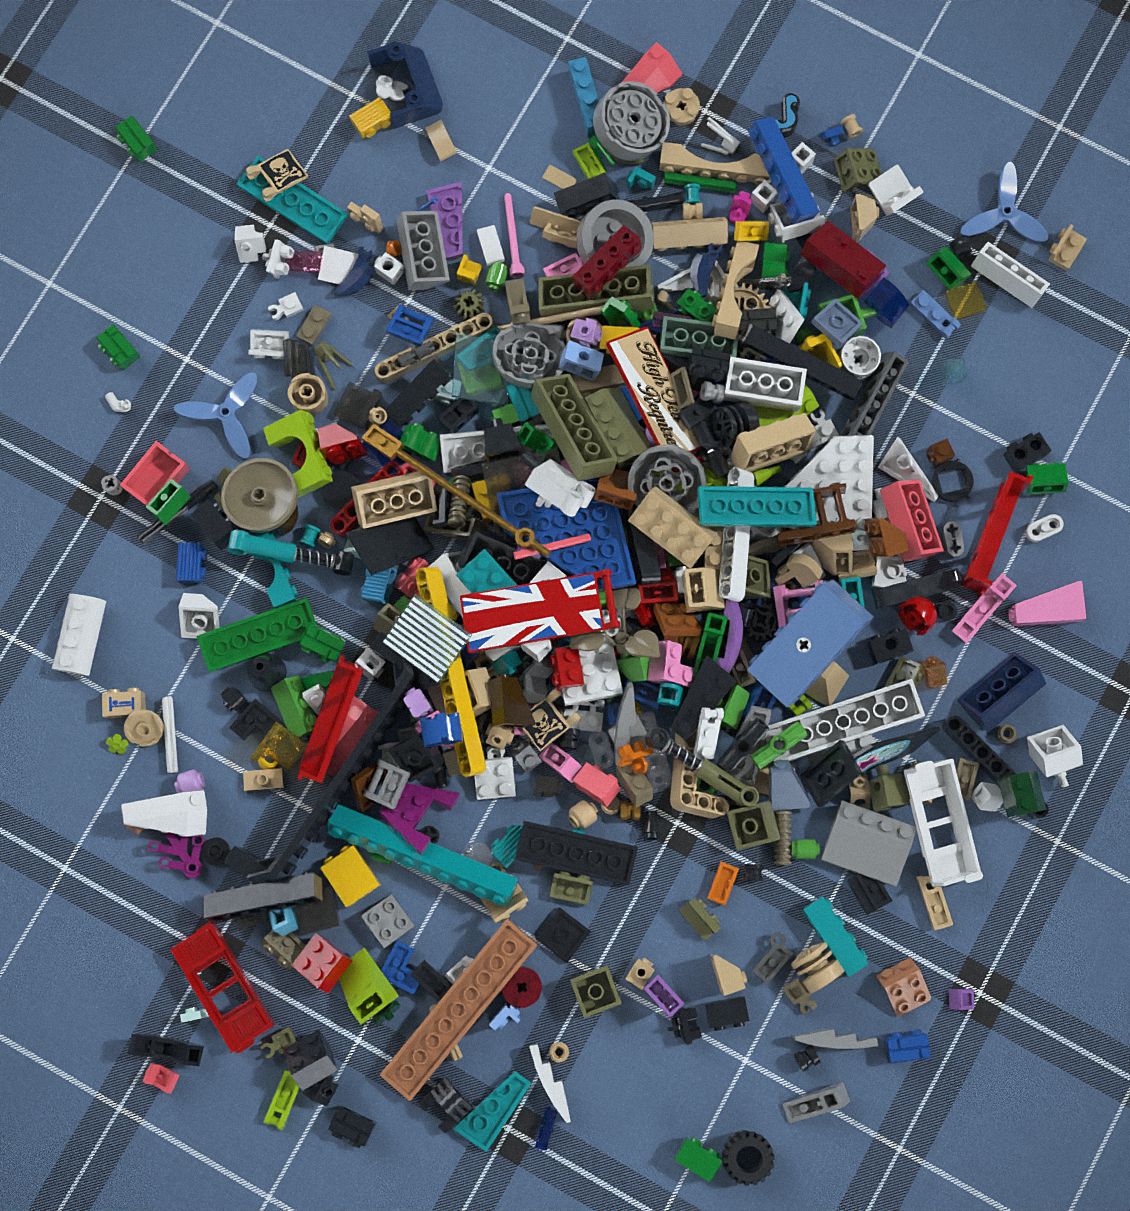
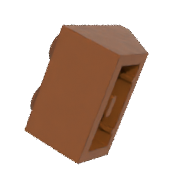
M883 518L865 519L864 529L869 536L870 542L868 546L873 556L889 557L909 551L904 531Z

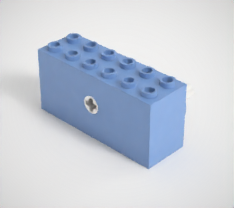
M834 580L818 584L812 591L814 595L806 598L800 604L801 610L799 609L796 613L794 612L787 619L789 623L784 627L781 626L775 632L776 638H773L771 641L769 640L761 648L763 651L759 655H755L749 662L751 666L747 670L787 708L800 699L873 619V616Z

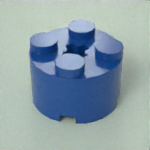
M446 713L435 714L433 719L432 717L420 718L424 747H435L441 744L449 745L463 741L459 713L448 714V717Z

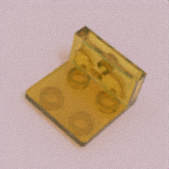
M275 722L250 759L257 763L260 757L265 758L268 755L287 769H291L308 743L278 722Z

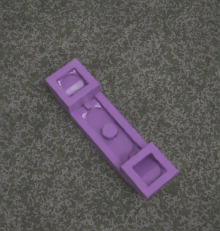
M726 599L724 616L730 620L725 658H717L716 663L727 673H730L741 649L743 621L738 602Z

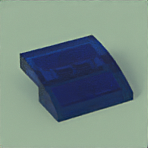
M885 277L882 278L864 301L866 305L879 313L876 318L890 328L895 325L910 306L900 290Z

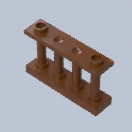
M837 482L827 487L813 489L820 524L815 527H800L796 530H791L789 527H781L782 531L777 533L778 547L855 533V519L849 520L846 517L841 494L846 492V483L840 484ZM834 497L839 517L838 522L830 523L827 521L822 498Z

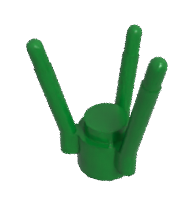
M595 134L589 140V144L592 146V150L603 169L607 172L599 153H603L611 165L615 163Z

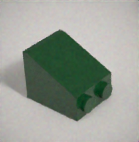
M1028 771L998 779L1007 818L1046 810L1037 771Z

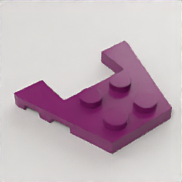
M406 783L396 808L391 809L383 805L379 815L395 831H398L404 837V840L415 848L418 854L422 855L430 843V837L414 829L432 802L451 810L459 799L460 793Z

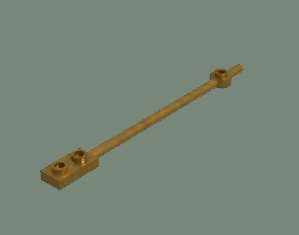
M374 423L362 437L364 442L392 461L398 456L513 534L520 548L529 549L532 547L545 557L551 554V550L536 541L535 534L531 529L521 528L519 530L402 451L403 443ZM529 538V541L523 542V539Z

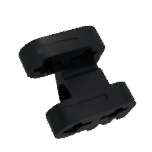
M447 1076L418 1103L422 1110L425 1111L437 1100L440 1106L449 1114L438 1126L444 1134L473 1108V1105L467 1099H464Z

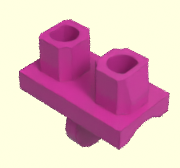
M740 191L739 196L734 195L727 221H732L735 224L736 221L747 220L753 201L749 199L751 194Z

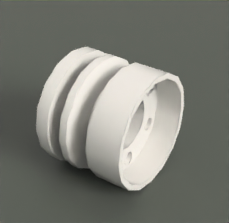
M864 336L851 338L845 343L838 354L842 361L840 369L861 381L868 378L876 370L881 359L879 346L874 340ZM856 359H859L860 361L857 364H855L854 361Z

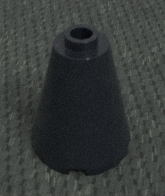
M270 653L257 656L251 662L248 670L251 684L258 690L266 692L272 691L271 687L285 679L287 674V668L283 660L277 655Z

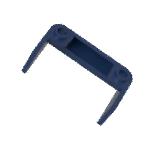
M394 42L367 51L371 68L405 59L415 84L416 90L410 91L405 97L407 107L390 113L394 129L437 115L442 111V99L421 48Z

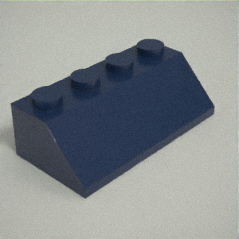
M1014 652L958 698L957 701L976 724L989 732L1045 686L1046 681L1038 667Z

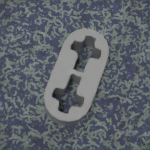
M950 521L942 529L944 547L949 557L957 558L964 551L962 532L957 522ZM950 526L952 527V529L956 530L953 533V538L951 532H947ZM953 541L955 547H959V550L956 552V554L953 550H950V548L953 546Z

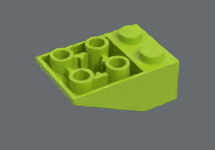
M365 947L350 958L353 960L339 979L349 1009L361 1025L399 997Z

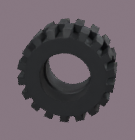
M743 1130L740 1133L739 1131L736 1132L733 1137L730 1136L728 1138L729 1141L723 1146V1165L729 1176L737 1183H743L746 1186H749V1184H753V1186L758 1185L757 1182H764V1178L766 1176L769 1177L771 1169L774 1168L773 1160H775L773 1149L769 1142L755 1131ZM745 1146L755 1147L760 1154L758 1164L752 1169H742L736 1161L739 1150Z

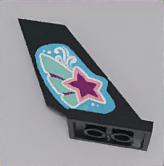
M938 726L872 743L853 755L845 741L839 740L800 776L817 807H823L859 775L877 766L913 753L936 734L940 728Z

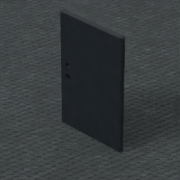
M416 517L365 529L360 527L346 533V536L371 576L435 549Z

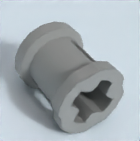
M104 476L101 481L102 488L110 495L115 496L122 492L121 482L115 476Z

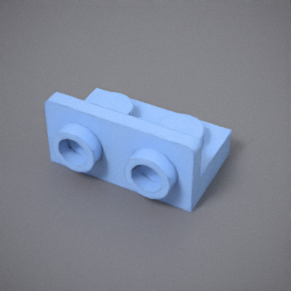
M505 1003L489 1021V1025L494 1030L498 1027L502 1029L509 1021L508 1015L518 1023L520 1021V1011L511 1004L508 1006Z

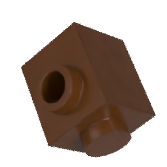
M948 438L930 445L926 450L927 459L933 468L940 466L944 462L951 461L955 456Z

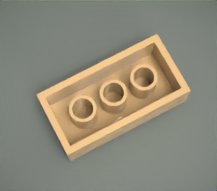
M805 413L793 415L782 421L777 420L768 426H760L753 431L740 433L737 436L730 458L737 468L752 472L807 453L816 430Z
M420 471L351 487L358 524L363 529L437 511L432 479Z
M656 486L649 491L628 520L690 569L717 535L710 527L700 526V520Z

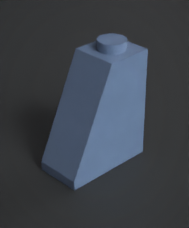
M776 760L769 763V801H771L773 811L811 808L808 793L789 760Z

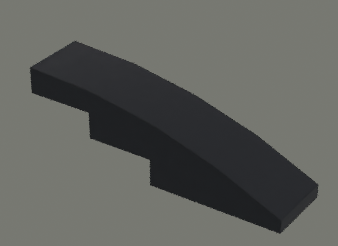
M423 960L410 974L438 1002L452 987V984L426 960ZM483 1013L479 1016V1018L475 1021V1023L470 1027L469 1030H471L475 1026V1024L484 1016Z

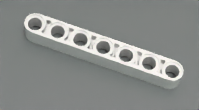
M737 467L730 470L727 487L754 486L753 473ZM724 526L719 580V595L721 598L740 602L745 596L750 527Z

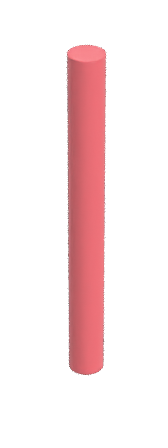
M588 533L544 544L543 546L552 551L591 541V537ZM533 548L514 552V558L517 560L540 553Z

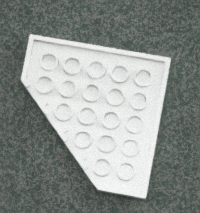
M833 436L828 441L829 443L785 487L816 489L827 487L832 483H846V492L841 494L846 517L849 520L855 519V530L862 529L865 531V519L872 518L874 436ZM834 497L822 498L827 521L834 523L836 518H839ZM815 505L816 524L819 525L820 521ZM781 527L764 528L770 532L771 537L782 531ZM789 527V529H791V530H796V529H799V528H800V527ZM859 534L857 536V540L863 542L862 545H858L852 540L853 551L869 550L868 544L870 541L867 534ZM810 541L809 544L813 548V541ZM786 546L777 548V549L772 550V551H769V552H767V553L777 552V551L780 550V549L783 550Z

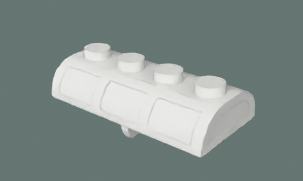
M69 594L52 665L53 670L89 676L106 605L105 600Z

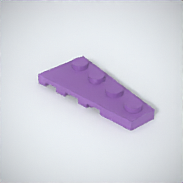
M461 181L426 191L428 201L434 196L438 198V202L430 205L431 211H438L446 261L463 256Z

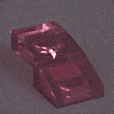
M305 250V252L294 251L293 257L291 259L287 258L286 264L289 265V271H321L324 253Z

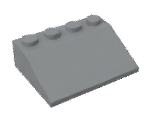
M841 801L837 805L821 860L896 887L911 849L916 827Z

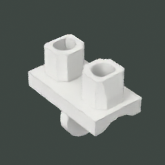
M275 240L273 248L269 250V254L263 253L262 259L266 261V271L280 279V275H288L289 265L284 263L285 258L291 259L293 257L294 250L290 246L283 244L280 240Z

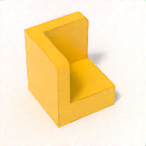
M464 254L457 271V279L475 286L482 265L468 260V255Z

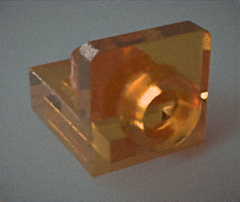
M928 657L920 662L925 669L926 686L929 689L948 685L946 664L937 657Z

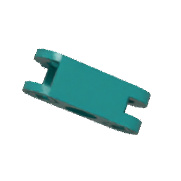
M660 683L657 703L670 710L679 712L688 694V690L676 684Z

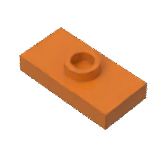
M720 861L707 899L725 906L739 868Z

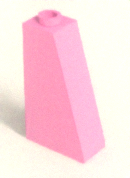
M1077 581L1013 605L1008 612L1012 626L1082 622L1086 619L1082 581Z

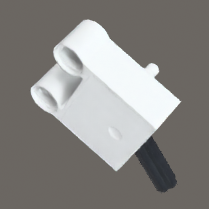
M527 451L525 454H522V461L532 470L525 486L540 495L536 502L538 507H541L544 502L546 508L553 504L563 513L572 517L576 515L580 507L587 508L596 493V489L583 480L577 481L574 474L552 459L541 464L531 452Z

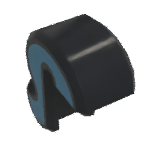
M788 93L783 97V102L781 103L782 120H775L784 138L789 137L795 132L799 120L797 112L800 107V99L794 93Z

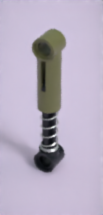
M658 727L646 733L645 743L649 748L668 752V755L674 756L675 760L682 761L683 765L685 763L691 767L690 769H694V775L733 799L738 806H753L758 802L759 793L754 787L745 785L706 758L698 759L696 754H691L688 752V749H683L680 744H675L665 729ZM655 733L660 736L659 743H656L653 739ZM745 792H747L750 796L748 802L744 799Z

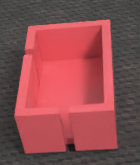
M155 441L120 486L146 506L148 502H151V499H154V496L159 493L161 488L166 485V482H169V479L179 483L190 470V467L159 442Z

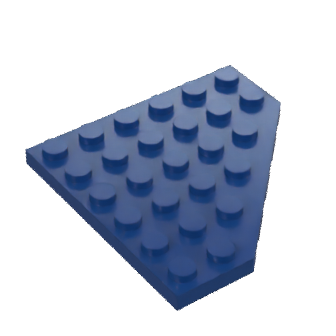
M600 477L583 481L597 489ZM530 488L497 493L501 517L519 530L521 528L531 529L535 534L536 541L542 545L590 534L591 541L552 550L548 557L541 553L539 555L572 576L611 569L612 589L636 584L617 506L594 500L593 496L587 508L580 507L576 515L572 517L563 513L553 504L546 508L544 502L541 507H538L536 502L540 495ZM504 529L505 533L515 538L513 534ZM529 538L523 539V542L529 541ZM597 578L598 590L604 591L603 578Z

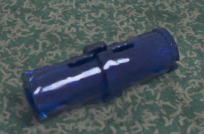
M550 1107L545 1108L542 1123L539 1124L538 1129L540 1130L535 1148L547 1151L551 1133H554L553 1126L558 1110Z

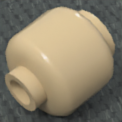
M580 801L570 808L569 822L574 828L584 830L597 821L596 813L598 810L592 802Z

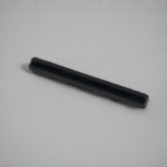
M212 479L206 482L190 495L191 497L167 525L157 520L138 535V539L143 544H146L218 488L217 484Z

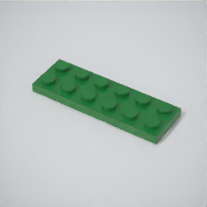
M304 598L198 635L197 639L208 671L211 673L300 641L309 622L317 624L308 598Z

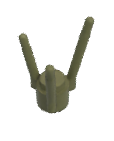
M324 341L318 344L314 351L317 353L316 359L320 362L329 384L335 390L336 387L323 360H331L338 368H341V365L333 357L335 354L349 366H352V363L335 350L332 345L329 346Z

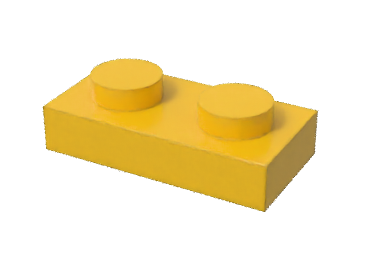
M736 221L734 240H767L769 222Z

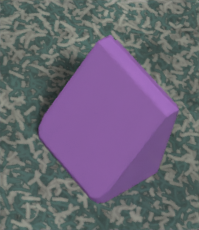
M949 989V1008L953 1010L974 1009V989Z

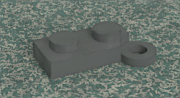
M781 933L771 935L770 944L772 947L752 970L766 984L772 980L793 955L784 947L786 939ZM776 937L781 938V943L778 945L774 943Z

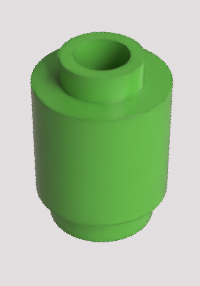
M493 262L492 266H490L485 281L489 290L497 292L503 289L508 272L506 265Z
M796 839V841H791V857H796V859H815L816 855L820 853L819 843H816L815 839Z

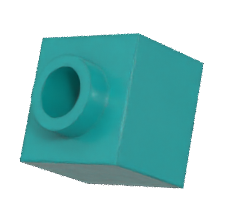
M515 650L501 656L492 664V667L498 675L509 674L510 677L518 672L517 667L523 662Z

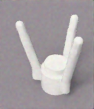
M708 117L707 120L709 122H707V126L724 138L721 144L724 148L703 143L701 147L721 152L726 156L728 153L733 155L740 141Z

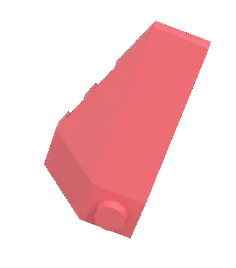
M656 42L643 55L623 82H639L658 93L669 89L683 73L671 54Z

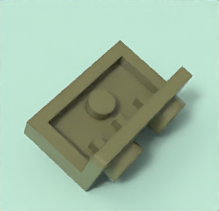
M559 870L558 874L554 873L549 897L588 905L593 881H589V876L578 874V878L570 877V872Z
M692 898L679 912L703 940H707L713 933L721 929L718 925L721 922L713 913L711 915L708 914L705 910L707 906L700 898L698 900Z

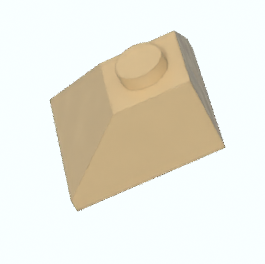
M856 194L850 208L853 240L857 243L872 228L876 219L879 218V207H876L875 200L861 194Z
M833 661L805 694L826 707L830 706L849 675Z
M715 954L710 955L722 995H729L745 989L744 983H747V978L744 971L741 972L740 968Z

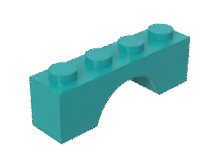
M269 532L252 535L276 540L274 534ZM252 555L255 559L267 560L274 566V581L267 589L273 607L278 608L298 601L296 598L299 595L295 585L291 586L289 581L292 578L287 567H283L282 561Z

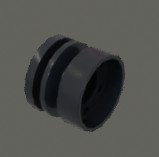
M749 402L717 407L710 416V427L716 440H720L724 447L735 445L737 436L740 433L750 432L760 427L757 411Z

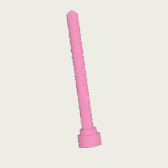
M506 193L504 201L512 256L510 277L521 278L525 276V270L519 260L511 194Z

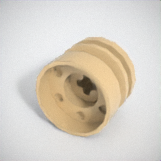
M825 941L807 948L790 964L793 969L802 965V968L796 972L798 976L805 973L808 974L802 983L809 993L823 988L845 971L837 959L827 961V958L833 952L828 950L822 953L828 946Z

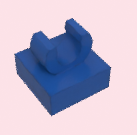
M842 126L820 132L822 140L828 138L829 145L832 147L840 144L837 135L844 132Z

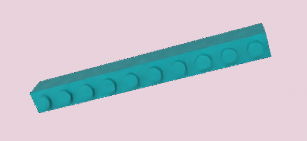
M338 804L328 821L327 833L331 836L344 839L352 845L363 847L371 853L380 854L386 859L399 862L407 868L416 869L422 874L435 877L443 883L452 884L460 890H466L475 894L479 898L488 899L496 905L508 907L516 891L518 878L431 842L422 855H420L390 825Z

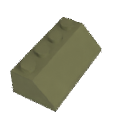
M620 387L601 389L585 397L586 404L618 458L616 463L618 469L621 470L633 464L639 455L651 448Z

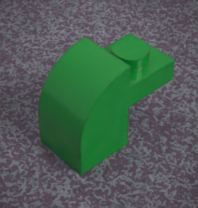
M528 422L524 423L517 435L518 440L524 446L535 450L546 460L552 459L559 447L552 436Z

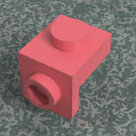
M151 1063L146 1070L143 1082L152 1084L162 1091L171 1094L180 1074L164 1065Z

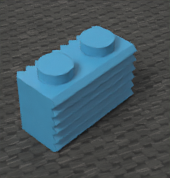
M392 567L373 576L366 569V581L361 587V598L369 603L380 605L389 603L397 569Z

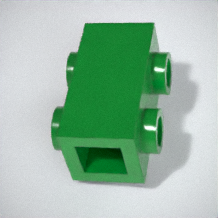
M688 288L677 302V311L685 318L688 316L692 320L713 322L714 315L718 316V313L715 312L716 306L710 301L706 302L703 300L702 295L696 290L691 291Z

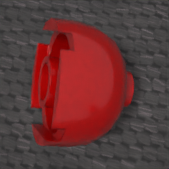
M921 596L913 597L898 607V609H901V612L898 614L902 623L908 630L914 629L917 631L916 635L926 634L936 623L937 613L933 602Z

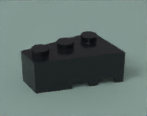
M605 172L554 192L559 213L570 218L587 213L602 202L620 200L615 183Z

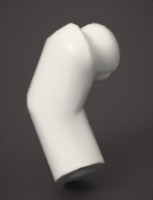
M113 392L105 395L106 400L114 411L127 412L131 409V402L129 400H117Z

